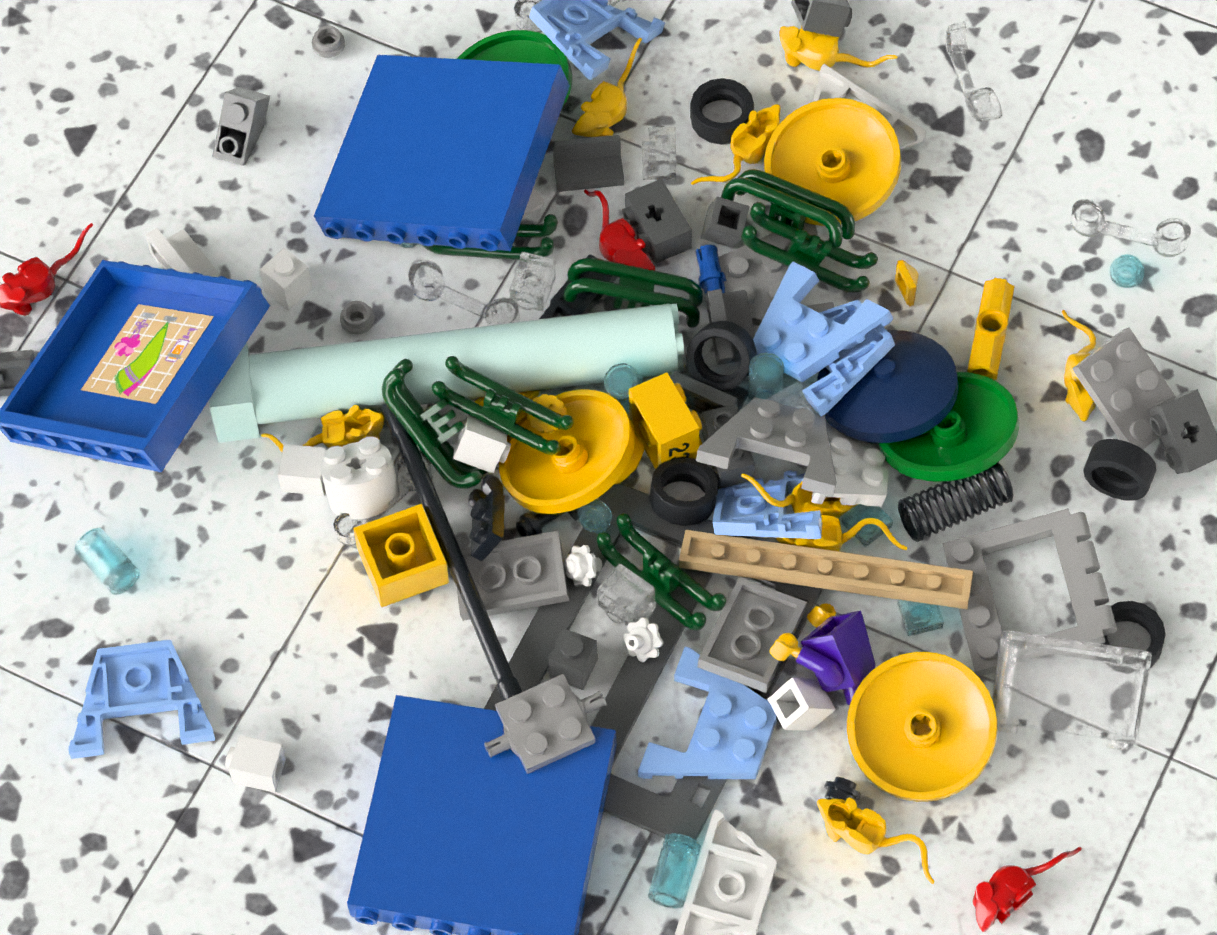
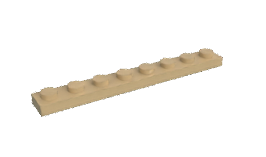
M685 530L679 557V568L960 609H968L973 580V571L715 535Z

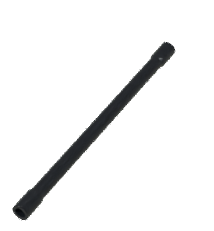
M386 403L381 406V412L384 415L391 435L396 440L497 682V690L502 701L521 693L522 689L517 678L512 673L417 444Z

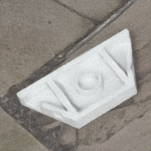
M823 64L821 66L813 102L828 98H846L871 106L881 113L894 129L900 150L923 142L926 139L925 129L827 65Z
M825 419L837 482L833 497L840 498L842 505L863 504L866 506L882 507L887 496L890 465L885 460V456L879 448L871 443L851 438L837 431ZM813 492L811 502L823 504L825 497L831 496Z
M718 810L713 812L675 935L757 934L776 872L777 860L766 850L758 848L754 844L753 839L741 830L739 832L725 820V815Z

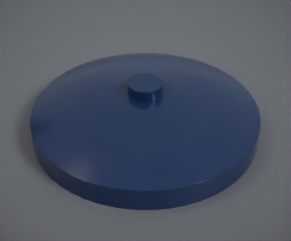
M887 330L892 335L895 346L824 415L825 419L842 434L860 441L872 443L903 441L929 431L949 414L958 395L957 369L951 355L942 345L927 336L915 332ZM826 367L819 371L817 381L830 374Z

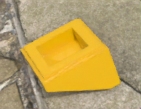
M899 260L896 264L895 282L906 304L910 307L915 303L919 274L907 262Z

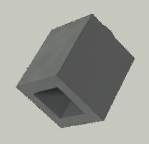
M717 196L708 206L700 239L733 248L742 239L741 235L750 206Z
M563 628L548 658L550 678L564 674L569 685L584 690L598 660L597 640Z

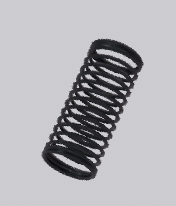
M998 462L983 471V474H976V477L973 475L969 477V480L963 478L962 484L958 480H953L955 481V487L951 484V481H943L941 485L937 483L934 488L929 487L927 491L922 490L920 494H913V497L908 496L900 499L898 502V512L903 526L911 539L916 542L922 541L924 535L931 537V532L938 534L939 529L945 531L946 526L952 528L953 523L959 525L960 519L966 522L967 516L972 519L975 514L979 516L982 511L988 512L989 507L995 509L996 504L1002 506L1003 502L1006 504L1012 502L1014 496L1013 488L1003 466ZM994 470L1004 485L1007 497L1003 494L997 483ZM979 475L986 484L987 490L992 498L993 506L989 503L985 491L981 486ZM972 479L975 481L980 490V493L985 501L986 509L980 503L979 497L974 489ZM965 482L972 491L974 499L978 505L979 512H977V510L974 508L972 504L971 498L967 493ZM958 485L965 494L966 500L971 509V515L967 511L964 502L960 496ZM937 487H940L941 494L937 491ZM951 489L954 491L959 500V503L963 509L964 518L958 511V508L952 496ZM930 490H933V496L929 493ZM993 490H994L995 494L997 495V497L1000 499V503H999V502L997 501V499L995 498L994 493H993ZM944 492L951 501L953 509L956 513L957 521L954 519L950 512V509L945 500ZM937 495L945 507V510L949 516L950 524H948L945 517L943 516V513L938 503ZM916 496L919 497V503L915 499ZM930 499L937 508V511L942 520L943 528L938 523L935 517V514L931 507ZM922 501L931 514L936 530L933 529L926 516ZM916 506L926 522L928 533L923 528ZM910 514H911V516H912V518H913V521H914V523H915L916 529H915V527H914V525H913V523H912Z

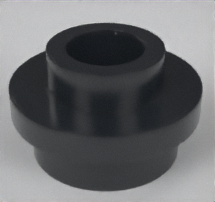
M835 777L834 782L826 781L824 788L827 789L826 799H843L846 801L850 797L854 800H860L861 793L855 790L856 783L842 777Z

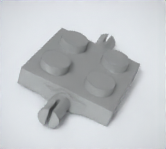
M561 674L495 704V707L504 726V735L484 743L488 755L492 758V756L511 748L520 758L528 774L595 743V737L587 722V713L606 706L605 698L601 691H598L580 700L572 692L564 674Z

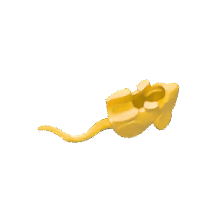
M782 26L779 30L786 62L792 67H797L801 62L809 68L820 71L823 64L831 68L836 62H849L862 67H875L888 59L898 58L896 55H885L875 61H864L850 54L839 53V37L804 31L802 26L801 29L795 26Z
M639 38L635 43L627 66L617 82V86L605 81L601 82L591 94L592 101H585L581 105V110L585 113L580 116L572 129L573 134L584 137L613 135L614 132L609 127L621 121L627 112V99L623 83L631 70L642 38Z
M775 104L758 112L752 110L747 124L742 123L735 129L730 145L731 151L735 155L733 158L734 171L726 176L700 177L692 181L691 184L694 185L707 181L727 182L734 179L740 173L742 161L748 164L758 163L765 154L771 135L779 125L781 106Z
M1062 310L1064 318L1076 328L1084 331L1090 338V343L1087 346L1083 347L1078 353L1067 357L1064 374V384L1067 387L1065 401L1067 404H1070L1081 421H1087L1096 404L1072 368L1090 355L1089 352L1096 345V337L1091 329L1073 320L1067 315L1065 310Z
M358 405L352 406L346 414L339 410L330 412L321 418L323 425L322 433L310 438L303 446L314 447L324 443L328 448L333 446L342 447L350 443L359 442L365 437H376L380 440V432L384 425V415L370 409L361 410ZM268 433L261 434L262 437L272 440L281 452L283 451L284 445L275 436Z
M744 473L741 475L749 480L771 505L787 507L791 504L794 513L820 510L821 515H829L839 519L840 516L856 506L842 505L840 498L825 497L823 504L812 503L813 492L801 489L803 481L794 487L791 495L786 496L783 501H779L771 497L753 477Z
M821 515L823 524L820 539L775 537L782 544L839 552L842 544L855 536L862 527L874 524L883 530L896 547L907 550L906 546L900 544L894 538L888 527L882 521L875 518H865L842 534L838 518Z
M850 797L846 801L843 799H818L817 806L825 822L826 831L834 842H837L842 837L858 852L871 854L879 847H887L903 841H913L920 847L924 874L934 884L935 881L931 877L928 868L927 847L919 837L913 834H902L886 838L885 820L871 809L865 808L862 810L858 808L856 801Z

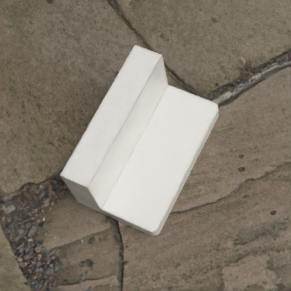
M158 228L145 234L149 251L162 269L167 270L171 268L179 272H197L212 277L220 276L216 268L185 230H180L167 239Z

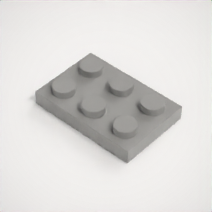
M1129 327L1108 340L1074 366L1072 370L1119 440L1130 442L1145 449L1159 438L1151 428V415L1148 409L1175 397V395Z
M558 531L500 541L483 561H479L471 556V547L461 549L488 616L569 601L561 538ZM457 589L459 611L462 621L470 620L464 603L459 594V591Z
M739 577L698 659L697 667L766 693L781 661L775 659L770 654L769 650L781 634L791 633L794 635L805 612L807 602Z

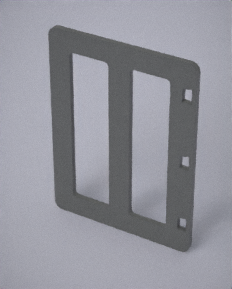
M620 483L613 485L598 498L573 546L582 547L583 545H588L590 553H594L595 557L601 559L603 568L607 560L598 548L597 536L601 532L609 533L611 542L615 546L621 535L617 526V517L622 513L630 516L633 526L681 546L685 530L715 533L713 521L709 519L699 524L688 526L671 524L663 520L652 509L649 500L650 495ZM733 536V537H740V538H747V539L757 540V539H755V538H753V537H750V536ZM681 568L703 588H706L713 575L712 572ZM601 570L596 572V577L592 578L591 586L588 587L584 585L576 587L573 579L568 578L566 575L569 601L539 606L509 661V666L514 677L517 678L522 692L539 685L549 668L548 658L562 629L570 630ZM768 581L776 586V591L807 602L805 612L794 633L798 640L808 620L807 615L814 608L823 589ZM680 586L670 594L689 612L693 613L698 602ZM655 603L647 619L649 624L655 623L658 625V632L663 640V645L658 648L659 656L648 658L645 662H640L637 656L632 657L628 654L605 698L607 705L600 707L591 724L594 727L616 731L617 746L613 765L685 629L684 625L657 603ZM788 658L785 661H781L766 693L754 688L749 689L767 700ZM497 685L484 709L497 711L495 704L502 701ZM611 773L603 812L676 844L690 845L699 837L727 779H708V776H684L683 779L677 780L670 795L661 796ZM698 787L710 790L702 808L691 802Z

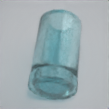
M767 352L760 353L750 361L748 402L757 397L782 403L784 364L777 355Z
M620 363L612 366L606 372L604 387L623 406L629 415V388L645 381L631 365Z
M102 528L89 530L75 545V553L103 585L107 587L111 594H122L137 582L140 570L132 564V561Z
M676 833L665 835L648 893V898L651 901L667 908L677 909L684 907L697 856L701 849L698 841L686 835Z

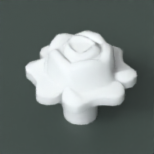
M583 545L582 547L573 546L572 554H568L564 562L566 575L568 578L573 579L576 587L581 585L591 586L592 578H595L596 572L602 569V561L600 558L595 557L594 553H590L588 545Z
M641 618L638 622L628 623L627 629L629 632L623 636L628 648V654L632 657L637 656L640 662H645L648 658L658 657V648L663 645V640L658 632V625L655 623L649 624L647 618Z

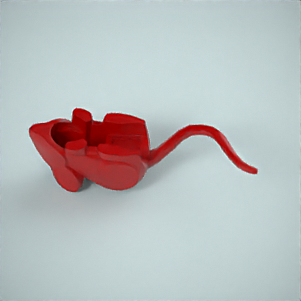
M585 189L584 193L587 196H598L602 203L603 221L602 231L599 236V249L602 256L611 262L655 271L654 264L647 254L642 251L646 247L645 242L642 239L634 238L636 234L630 224L623 218L609 224V206L603 193L599 190L589 192Z
M90 223L82 231L73 250L65 257L55 261L50 268L38 257H34L20 264L17 268L18 273H5L2 276L5 283L0 285V307L26 316L32 311L30 303L45 300L52 295L55 289V275L57 271L79 252L83 240L89 229L93 226V223Z
M1078 847L1073 851H1065L1052 860L1031 868L1023 869L1015 865L1003 866L993 874L989 882L983 881L976 886L972 902L976 909L975 916L980 930L986 932L995 923L996 919L1003 924L1011 916L1009 911L1012 908L1017 911L1033 896L1031 890L1036 886V883L1031 876L1043 873L1063 859L1076 855L1082 848Z

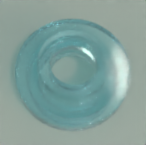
M1129 254L1121 255L1115 259L1109 270L1111 280L1123 288H1132L1139 285L1145 273L1141 261ZM1127 271L1130 272L1132 275H1126L1122 272Z
M596 499L578 508L579 520L584 529L596 534L606 532L609 529L612 512L604 502Z

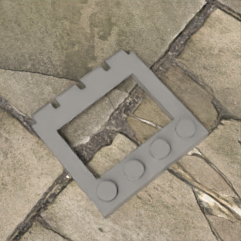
M1069 508L942 543L948 567L973 571L968 609L959 608L974 671L978 677L1105 643L1104 636L1117 631L1111 606L1103 605L1109 602V597L1102 573L1097 572L1100 569L1094 543L1093 541H1086L1091 538V533L1084 512L1070 514ZM1053 536L1078 626L1006 646L983 555Z

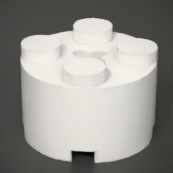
M365 437L359 442L350 443L342 447L333 446L325 450L321 474L330 508L335 514L341 516L340 512L349 513L350 519L374 517L390 508L388 502L394 496L396 500L399 497L400 489L391 453L385 446L380 444L378 438Z

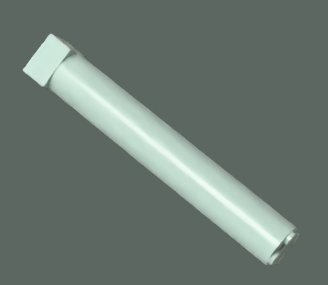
M662 304L251 355L249 354L246 342L209 399L217 440L220 443L260 438V424L323 417L337 410L346 414L354 405H358L361 410H381V406L385 403L381 388L384 378L403 359H409L413 363V368L406 374L404 382L420 405L436 403L440 400L432 391V384L436 381H442L449 389L468 399L486 396L487 392L463 381L447 369L445 361L449 356L457 357L465 366L517 393L652 377L666 372L668 374H672L674 371L684 372L682 356L684 354L682 333L678 332L677 325L679 324L677 304Z

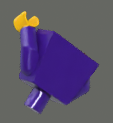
M824 603L820 606H815L807 615V619L816 629L800 641L803 648L798 646V641L793 634L784 633L779 636L769 651L779 661H785L790 655H793L797 658V663L815 673L822 690L831 692L842 689L847 705H850L854 693L862 680L875 669L874 656L861 610L835 616L836 611L834 607Z

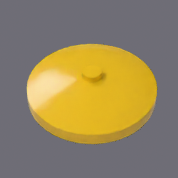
M828 98L811 102L796 109L777 126L771 135L765 151L764 169L766 173L840 202L852 213L854 221H858L877 210L891 195L900 175L901 152L894 129L877 110L856 100ZM807 217L805 219L806 223L818 226H825L822 223H819Z
M580 389L555 395L565 404L564 408L567 409V415L574 419L572 428L568 430L559 429L549 434L541 433L530 425L527 415L516 423L543 438L557 440L561 446L557 454L548 455L509 435L507 436V442L511 443V448L504 463L499 462V474L504 487L519 505L530 511L543 514L568 512L596 500L617 482L631 460L635 446V429L626 410L609 394L597 390Z
M906 653L893 657L877 666L858 686L848 710V742L861 771L881 790L908 801H937L955 795L967 788L986 768L994 752L997 739L996 711L984 683L963 663L938 653Z

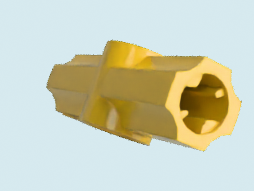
M994 278L984 283L967 369L969 373L983 375L993 380H997L1015 289V286L1011 285L1006 279ZM987 328H992V329H995L996 331H988V330H986V329H987Z

